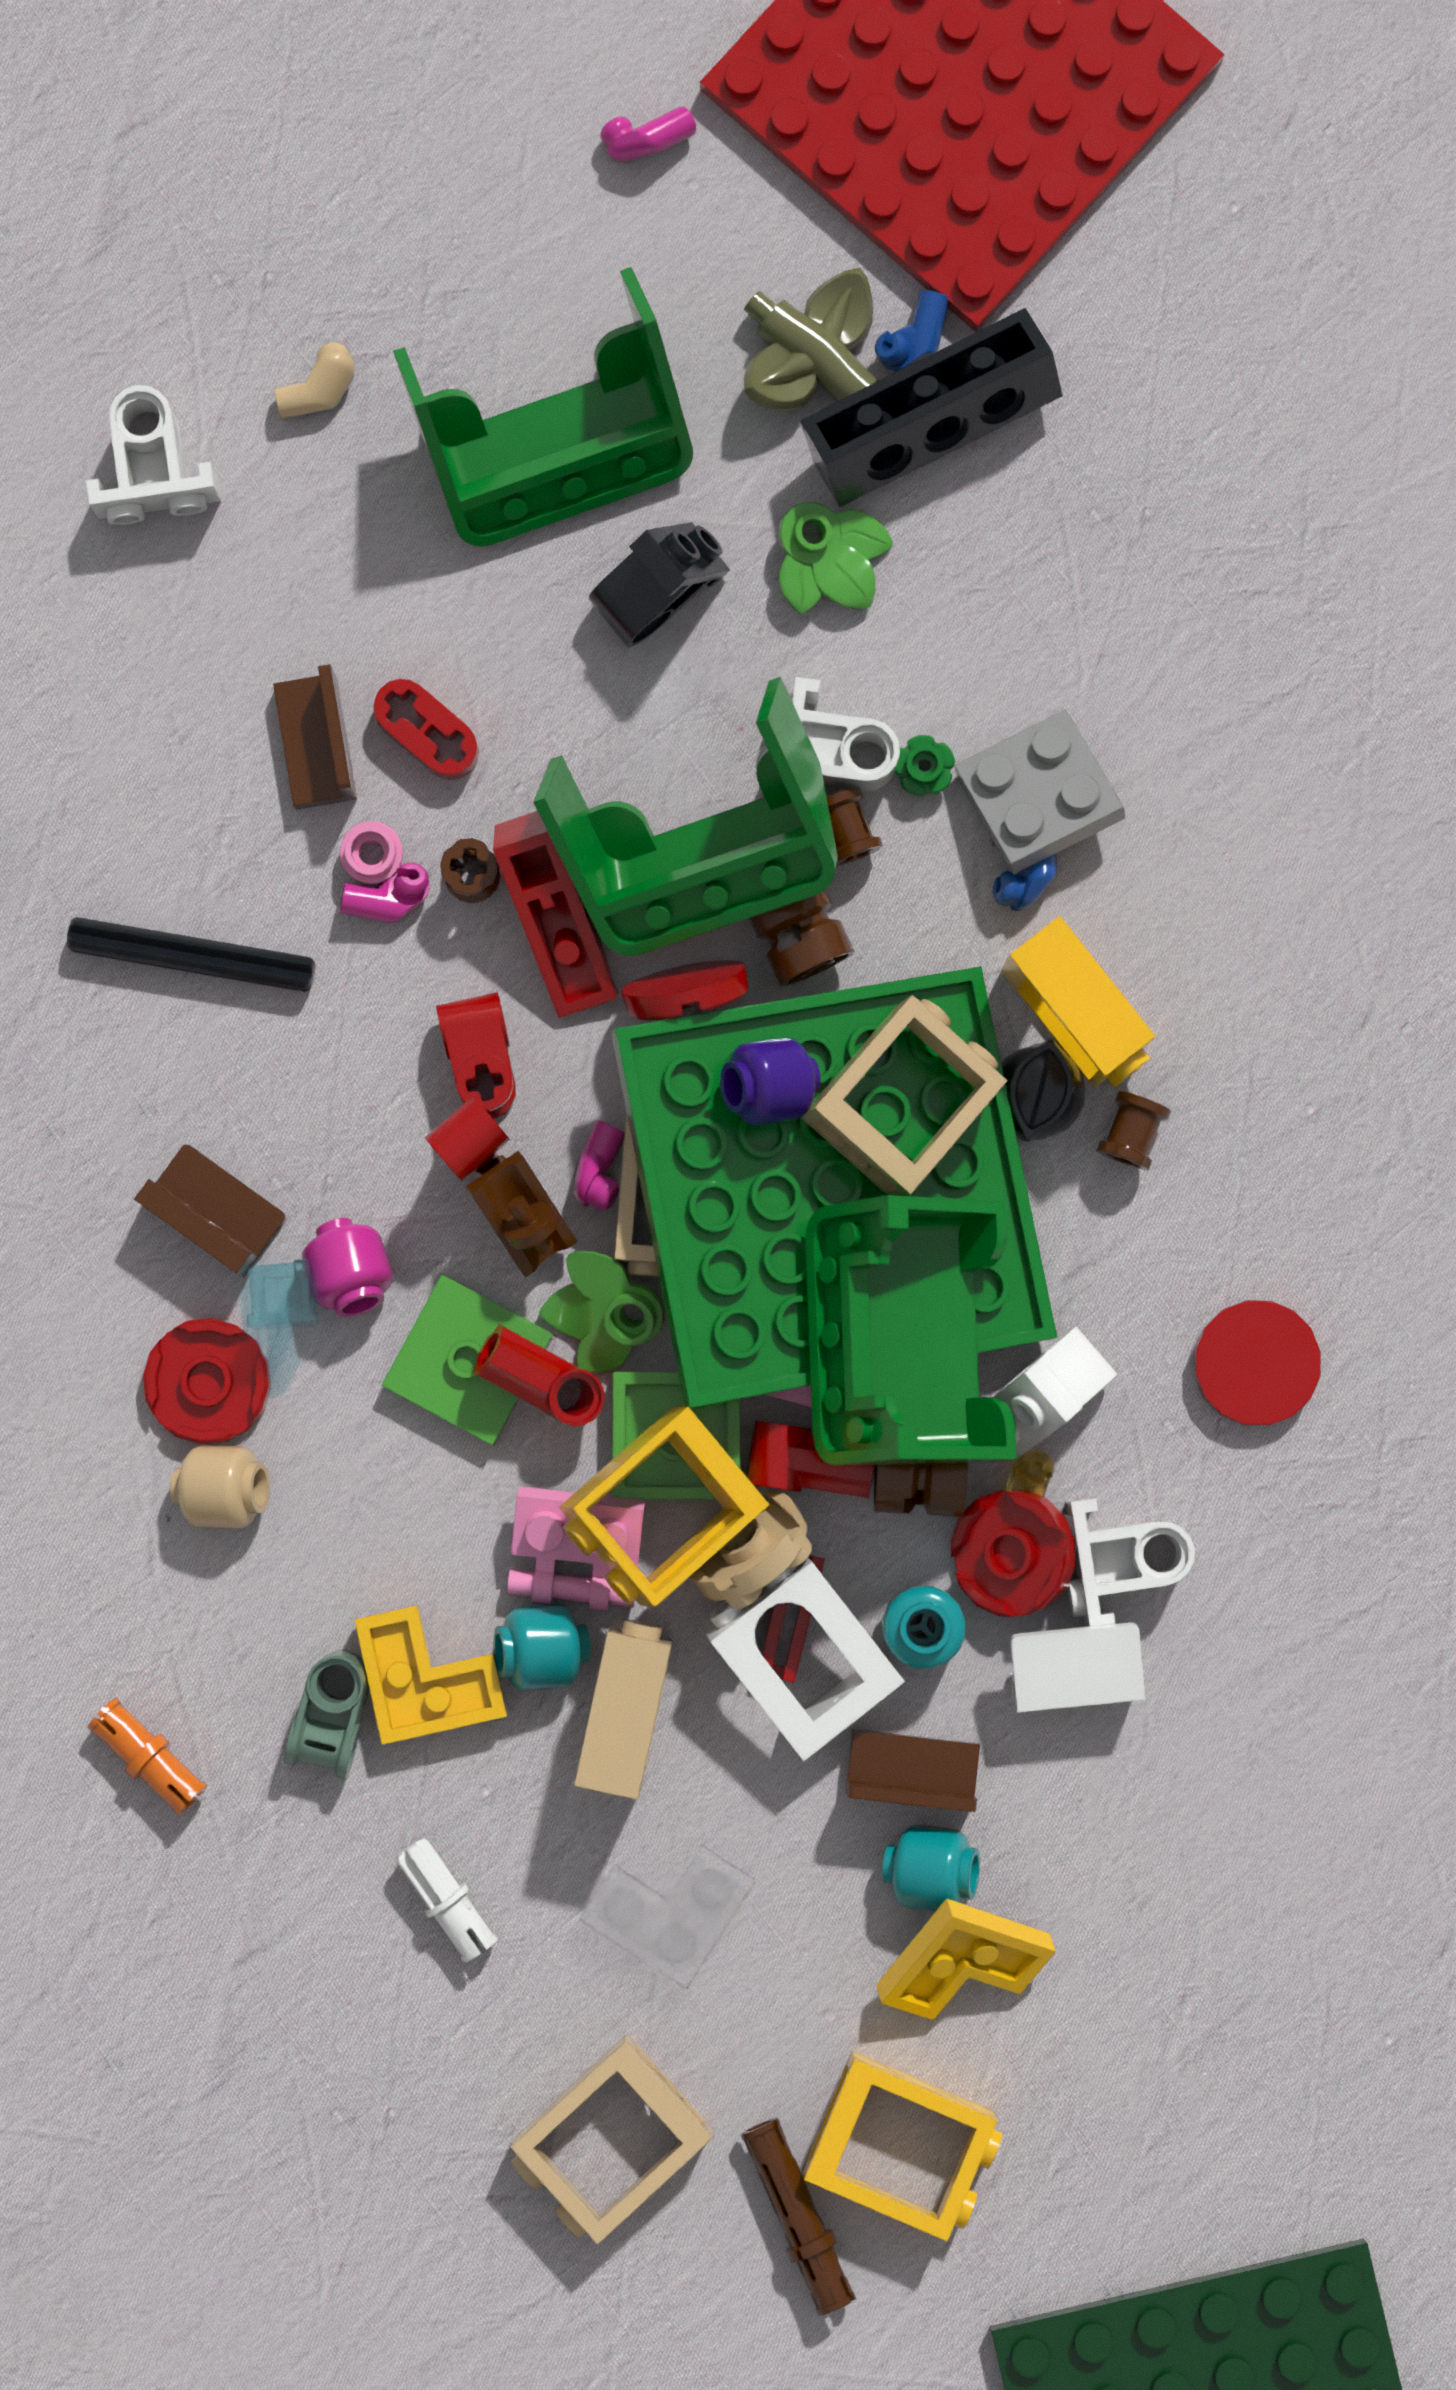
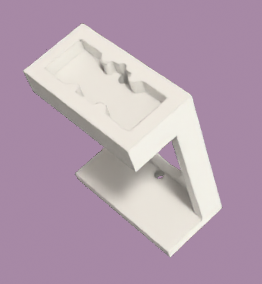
M809 1557L800 1565L786 1569L776 1579L764 1586L760 1596L749 1606L733 1609L726 1601L723 1602L709 1616L713 1624L704 1630L715 1649L803 1761L905 1682ZM780 1603H794L803 1606L809 1611L855 1669L853 1673L805 1710L761 1655L755 1642V1629L759 1618L767 1609Z

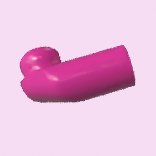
M680 106L633 129L629 119L621 116L616 117L603 126L600 139L608 146L606 153L610 157L620 162H626L662 152L690 138L696 133V123L692 113L685 106Z
M600 1120L596 1121L580 1155L574 1195L584 1207H588L591 1204L596 1209L603 1211L612 1207L619 1193L618 1183L606 1177L624 1139L625 1132Z

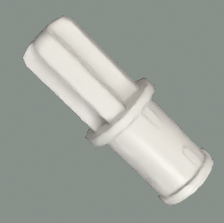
M425 1838L417 1840L397 1856L398 1865L428 1907L424 1911L427 1918L435 1917L461 1955L460 1958L464 1963L481 1954L467 1934V1930L470 1931L481 1948L484 1947L486 1950L498 1940L495 1933L491 1932L465 1894L469 1890L467 1884H458L429 1840Z

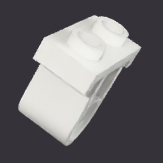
M135 385L120 392L114 398L109 410V425L118 488L105 490L98 478L86 480L89 505L97 518H107L108 523L113 525H127L144 520L146 512L169 509L171 515L187 516L206 511L207 503L220 502L219 480L211 462L198 463L200 476L187 478L180 427L168 400L161 392L150 386ZM152 412L160 416L156 429L150 434L138 436L130 433V425L139 414Z
M795 677L793 695L789 694L819 759L824 786L839 789L860 787L862 792L875 791L885 786L893 778L900 756L899 741L894 731L884 722L871 718L804 710L805 703L818 704L820 680ZM861 742H872L882 749L885 761L879 767L866 770L853 763L850 757V750Z
M1077 1326L1049 1347L996 1395L992 1396L1000 1398L1008 1404L1016 1423L1017 1459L1067 1423L1083 1408V1405L1118 1375Z
M1096 1498L1066 1502L1068 1515H1065L1075 1539L1077 1578L1071 1579L1067 1588L1072 1617L1083 1616L1085 1627L1115 1624L1114 1613L1109 1611L1101 1612L1098 1596L1168 1586L1181 1581L1190 1572L1195 1559V1548L1191 1537L1182 1527L1171 1522L1151 1521L1088 1531L1086 1513L1098 1511ZM1159 1534L1168 1537L1174 1543L1176 1549V1558L1173 1564L1161 1572L1152 1570L1144 1559V1547L1147 1541Z

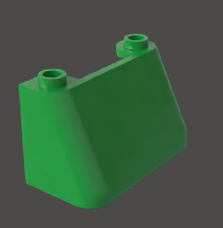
M885 1195L824 1206L817 1209L812 1215L806 1229L805 1239L812 1425L815 1448L820 1458L827 1464L883 1465L995 1462L1017 1459L1016 1423L1008 1404L1002 1399L979 1397L974 1271L988 1269L994 1266L1002 1257L1008 1239L1005 1202Z

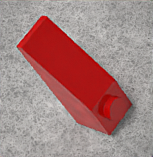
M538 811L495 825L493 852L558 1017L561 1018L618 999L617 989L600 936Z

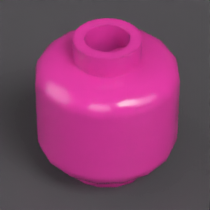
M349 1218L334 1219L319 1226L316 1229L317 1237L311 1240L302 1252V1263L317 1304L327 1310H335L336 1314L340 1317L357 1316L381 1305L384 1301V1293L391 1287L393 1282V1271L378 1231L369 1225L353 1224Z

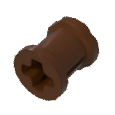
M860 787L850 788L827 797L838 856L836 867L862 859L883 847L880 837L872 835L863 813L860 801L864 798Z
M473 838L460 839L443 853L440 863L441 875L450 893L458 900L466 903H480L490 898L497 890L500 882V868L495 855L488 850L484 842ZM475 857L481 869L486 871V874L475 875L473 884L465 885L460 873L456 872L455 869L465 868L468 858Z
M1119 1091L1115 1099L1119 1109L1106 1141L1099 1142L1096 1151L1122 1164L1148 1171L1152 1163L1148 1154L1161 1121L1168 1120L1171 1110L1147 1098Z

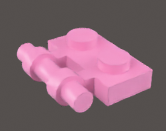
M519 1486L516 1496L511 1555L535 1557L536 1565L535 1572L510 1569L507 1594L532 1597L533 1604L551 1605L552 1599L589 1603V1610L608 1612V1606L634 1608V1602L631 1605L625 1603L607 1583L604 1576L610 1569L594 1551L589 1556L586 1555L566 1534L563 1526L569 1520L558 1507L575 1492ZM604 1496L590 1511L638 1567L645 1500ZM556 1560L593 1564L592 1578L555 1574Z

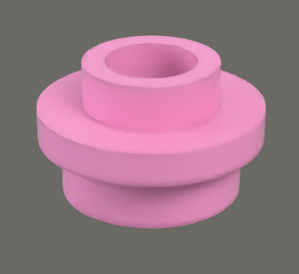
M373 821L363 822L351 828L344 836L340 846V859L345 871L351 878L362 884L377 885L388 880L397 872V868L401 866L403 861V847L398 835L389 826ZM378 844L383 848L384 855L379 863L368 865L362 862L361 851L366 845Z

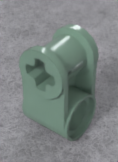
M337 1650L324 1656L311 1668L307 1676L300 1707L296 1712L284 1756L285 1764L294 1766L298 1761L333 1769L337 1777L347 1779L359 1740L360 1720L369 1689L364 1661L359 1655L350 1651ZM341 1665L352 1673L355 1685L351 1696L336 1698L325 1690L322 1681L326 1667Z

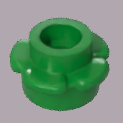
M918 735L910 738L905 748H900V756L894 773L900 777L901 787L911 795L921 797L930 793L939 794L952 781L953 776L950 771L955 765L954 754L947 744L943 742L938 744L932 736ZM920 761H928L930 769L928 771H921L918 767Z

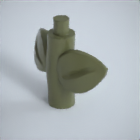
M861 268L844 271L819 286L808 298L804 314L786 300H782L776 305L761 291H758L746 304L744 311L760 324L756 333L770 344V346L754 355L748 364L744 376L745 393L760 406L777 412H791L801 408L817 391L818 381L836 401L879 381L850 352L868 336L873 320L871 290L867 276Z

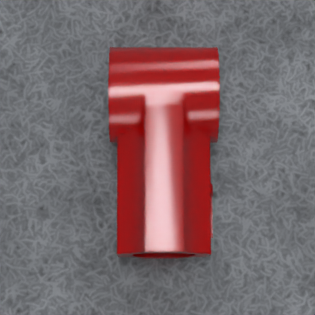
M473 1096L424 1137L461 1181L473 1171L481 1169L497 1157L496 1152L510 1140Z
M499 1324L494 1332L486 1338L477 1355L476 1365L473 1370L475 1375L540 1409L564 1424L571 1426L586 1425L595 1420L602 1411L605 1401L604 1388L596 1376ZM577 1378L581 1385L579 1400L568 1409H560L557 1402L559 1388L569 1379Z
M755 1421L746 1477L753 1485L795 1492H802V1488L869 1498L875 1465L827 1464L820 1458L815 1448L811 1429Z

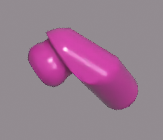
M408 862L397 868V872L377 888L345 883L339 913L388 923L398 922L426 899L430 890L429 875L420 864Z

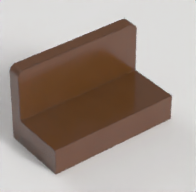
M331 664L318 666L319 676L273 683L292 801L296 810L357 800L338 680Z
M188 1144L180 1148L156 1183L148 1179L134 1198L136 1202L233 1272L243 1277L286 1220L284 1212Z
M852 1729L846 1795L852 1799L976 1812L977 1798L975 1797L980 1744Z

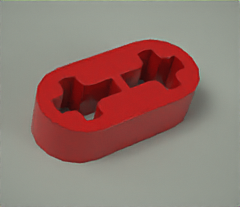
M396 679L389 681L380 688L375 696L373 709L379 726L390 738L430 772L442 779L456 780L463 778L474 769L478 762L479 748L474 733L462 720L422 686L412 680ZM410 696L415 697L416 700L414 701L413 708L417 716L425 723L418 729L403 717L396 723L389 721L393 714L388 704L389 701L394 697L401 701L407 700ZM435 730L445 740L450 742L457 736L462 737L464 740L460 747L465 756L464 759L458 763L454 759L449 758L443 764L436 761L440 755L439 749L428 736Z

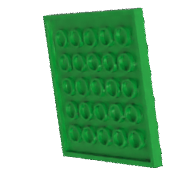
M981 966L615 1028L611 1032L685 1406L692 1409L811 1386L805 1248L806 1229L809 1220L817 1209L824 1206L887 1195L802 1118L765 1125H750L741 1119L736 1112L728 1109L721 1093L720 1076L722 1068L729 1061L732 1052L743 1043L775 1038H793L805 1048L809 1056L815 1059L820 1070L821 1083L818 1092L815 1093L814 1102L899 1003L913 995L919 1001L927 999L941 1008L951 1020L949 1028L965 1043L975 1042L985 1048L998 1062L996 1071L1004 1077ZM906 1026L843 1100L909 1160L913 1161L974 1090V1087ZM1004 1084L913 1193L909 1195L914 1197L1005 1202L1008 1239L1002 1257L994 1266L974 1271L977 1354L1057 1338L1012 1113L1007 1097L1006 1084Z

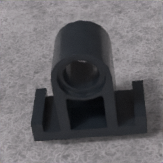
M692 522L648 529L629 546L633 552L593 589L588 599L624 644L630 648L658 630L704 586H714L730 569L720 558L722 554L720 544L702 526L697 525L695 527Z

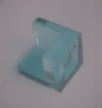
M296 1259L294 1263L248 1266L252 1313L247 1314L248 1328L265 1330L318 1325L317 1302L312 1293L308 1259Z

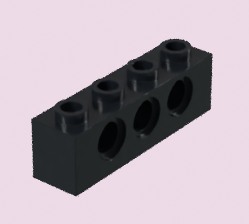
M1023 308L801 419L800 422L813 462L840 508L1063 395L1053 351L1027 309Z

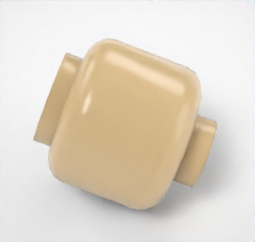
M242 1446L196 1447L188 1452L181 1468H176L173 1471L170 1481L172 1502L174 1505L180 1506L183 1516L190 1525L202 1529H241L250 1525L257 1513L264 1512L270 1494V1478L265 1464L258 1462L255 1454Z

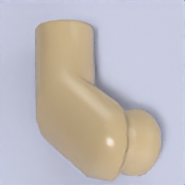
M337 342L323 345L317 353L318 359L306 382L274 388L281 419L330 410L339 404L354 377L355 362L350 356L348 348Z

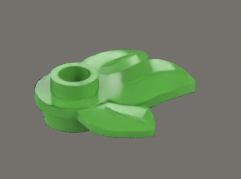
M816 502L800 503L788 510L783 516L778 530L779 542L785 553L778 573V582L781 593L790 606L797 613L804 614L819 601L823 594L831 601L843 607L866 610L871 607L876 582L873 566L869 559L882 555L893 546L892 539L884 526L871 515L860 510L851 509L833 513L826 506ZM805 522L814 523L820 529L821 537L817 544L809 543L804 539L802 527Z
M594 1251L570 1253L566 1258V1264L573 1283L560 1288L551 1295L539 1311L540 1316L557 1330L581 1340L577 1350L578 1367L589 1372H608L623 1365L633 1346L646 1344L657 1336L665 1318L663 1304L653 1290L644 1285L632 1283L623 1266L610 1256ZM633 1304L639 1307L644 1313V1318L641 1320L629 1318L624 1311V1306Z

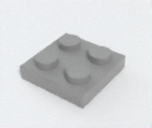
M1066 709L954 765L958 780L1013 875L1125 819L1123 804Z

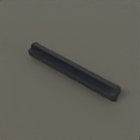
M80 917L71 920L67 933V948L75 953L302 992L309 991L314 981L315 962L307 956Z

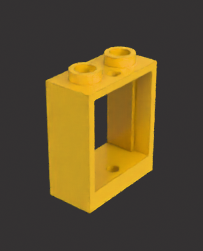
M1061 916L1054 919L1008 956L1001 972L1064 1052L1074 1061L1080 1072L1094 1089L1106 1079L1116 1088L1151 1058L1144 1049L1156 1036Z
M688 1406L669 1409L558 1508L569 1520L563 1528L573 1543L588 1556L595 1551L608 1566L610 1571L604 1578L614 1592L628 1605H631L636 1600L639 1605L656 1607L765 1510L769 1503ZM668 1441L724 1509L646 1578L590 1509Z
M852 2050L804 2165L803 2177L807 2182L948 2242L954 2226L961 2229L966 2227L978 2196L977 2192L970 2190V2186L979 2166L986 2169L990 2168L999 2149L1003 2133L994 2129L998 2121L994 2111ZM871 2085H875L972 2127L937 2213L836 2170Z

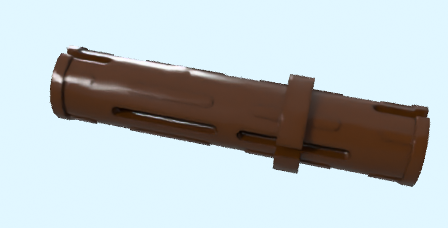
M775 2117L747 2129L740 2135L746 2144L749 2154L752 2156L758 2170V2175L784 2230V2235L789 2244L785 2251L790 2263L797 2262L810 2290V2295L818 2315H825L850 2304L851 2301L856 2299V2296L851 2289L847 2277L844 2275L833 2245L837 2243L832 2229H825L795 2157H793L779 2118Z

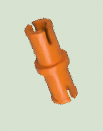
M117 1698L111 1700L97 1713L100 1718L97 1719L95 1717L88 1724L87 1728L94 1732L127 1764L125 1772L134 1780L141 1777L174 1809L178 1816L197 1800L195 1798L196 1795L200 1796L206 1790L208 1785L203 1781L201 1782L167 1749L170 1742L162 1734L154 1737L121 1705Z

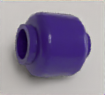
M775 1038L739 1045L732 1052L729 1061L723 1066L720 1076L721 1093L728 1109L736 1112L741 1119L750 1125H765L801 1118L811 1108L815 1093L818 1092L821 1083L817 1062L793 1038Z

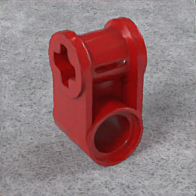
M498 992L436 1005L448 1060L451 1061L456 1089L463 1104L473 1096L493 1119L504 1115L514 1103L516 1085L507 1048L510 1047ZM484 1073H490L492 1080L496 1083L503 1082V1085L494 1088V1098L489 1101H483L477 1091L470 1092V1089L479 1086L478 1076Z

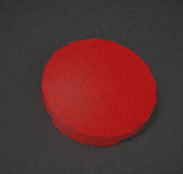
M706 961L677 966L638 978L625 985L621 993L627 1013L634 1019L678 1018V1015L683 1014L682 1009L699 1006L700 1010L706 1009V1011L738 1000L749 989L748 975L745 964L740 961Z
M1246 1300L1221 1310L1203 1327L1194 1348L1195 1376L1202 1397L1219 1415L1241 1425H1272L1294 1416L1311 1399L1321 1376V1351L1312 1328L1294 1310L1273 1301Z
M214 1318L188 1320L167 1332L150 1351L143 1373L145 1401L157 1421L175 1437L197 1444L228 1442L248 1431L264 1412L271 1390L269 1362L257 1340L238 1325Z
M999 1490L973 1501L965 1510L964 1517L958 1518L950 1541L951 1557H955V1566L958 1573H955L960 1589L977 1607L999 1617L1028 1616L1052 1606L1068 1588L1076 1566L1075 1539L1066 1517L1049 1499L1029 1490Z

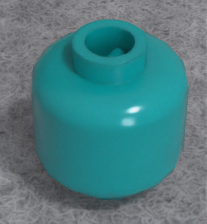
M912 1586L900 1591L888 1603L882 1617V1636L888 1650L901 1663L915 1669H934L948 1663L960 1651L966 1636V1619L960 1605L947 1592L933 1586ZM922 1614L920 1623L910 1625L911 1620L916 1615ZM929 1616L934 1622L933 1632L926 1626ZM922 1630L927 1637L917 1638L912 1632Z
M555 1604L514 1609L506 1616L504 1625L497 1626L494 1630L493 1648L497 1672L501 1678L508 1677L511 1684L519 1691L525 1692L570 1686L577 1679L580 1663L590 1661L591 1643L588 1628L585 1624L576 1625L571 1611L563 1605Z
M911 1825L902 1833L897 1845H888L886 1847L882 1866L884 1883L893 1884L896 1900L903 1907L936 1912L946 1898L963 1904L965 1899L972 1900L975 1897L980 1874V1854L977 1848L970 1847L967 1836L959 1830Z

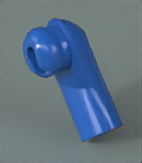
M928 290L919 291L913 323L892 334L886 331L878 337L875 343V354L886 369L899 371L937 352L948 306L947 295Z
M1057 853L1013 875L1010 871L1000 874L995 879L993 885L995 901L1003 906L1010 905L1013 911H1021L1031 907L1055 879L1057 874Z

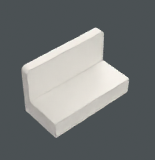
M1133 1622L1013 1634L1010 1638L1013 1672L1010 1673L1011 1693L1017 1713L1145 1700L1140 1631L1137 1624Z

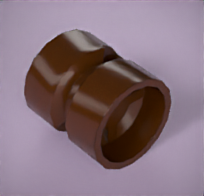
M826 890L818 895L749 918L757 938L769 940L772 945L766 957L780 987H786L817 975L844 961L855 952L841 921L829 919L827 916V911L832 902Z
M968 1462L875 1465L874 1512L910 1514L915 1505H923L928 1515L964 1517Z

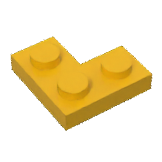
M419 1605L354 1619L382 1745L508 1716L494 1653L432 1667Z
M946 1898L879 1980L876 1987L881 2004L934 2020L968 1978L1021 1994L1056 1953L1050 1933Z

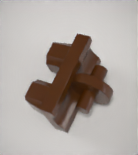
M519 1151L508 1158H505L504 1155L495 1157L484 1167L476 1170L472 1175L474 1181L465 1186L525 1278L535 1272L546 1258L558 1251L568 1249L578 1242L526 1159Z

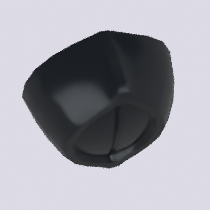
M1049 1038L1045 1042L1019 1049L1003 1060L1001 1064L1004 1078L1008 1080L1005 1084L1016 1136L1024 1142H1030L1055 1136L1069 1129L1079 1117L1084 1106L1085 1084L1083 1075L1074 1061L1056 1044L1054 1039Z

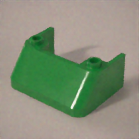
M632 267L621 270L620 274L634 322L608 332L598 342L594 352V363L599 379L482 420L476 401L471 395L462 390L445 389L424 396L405 347L393 351L456 531L460 538L468 544L490 546L671 482L683 475L689 468L693 459V447L657 320Z
M781 677L769 680L756 720V725L767 747L759 759L756 772L757 781L764 794V798L654 836L645 816L631 804L611 801L588 809L563 756L550 759L533 803L601 940L612 951L625 956L642 955L818 895L831 884L838 856L821 765Z

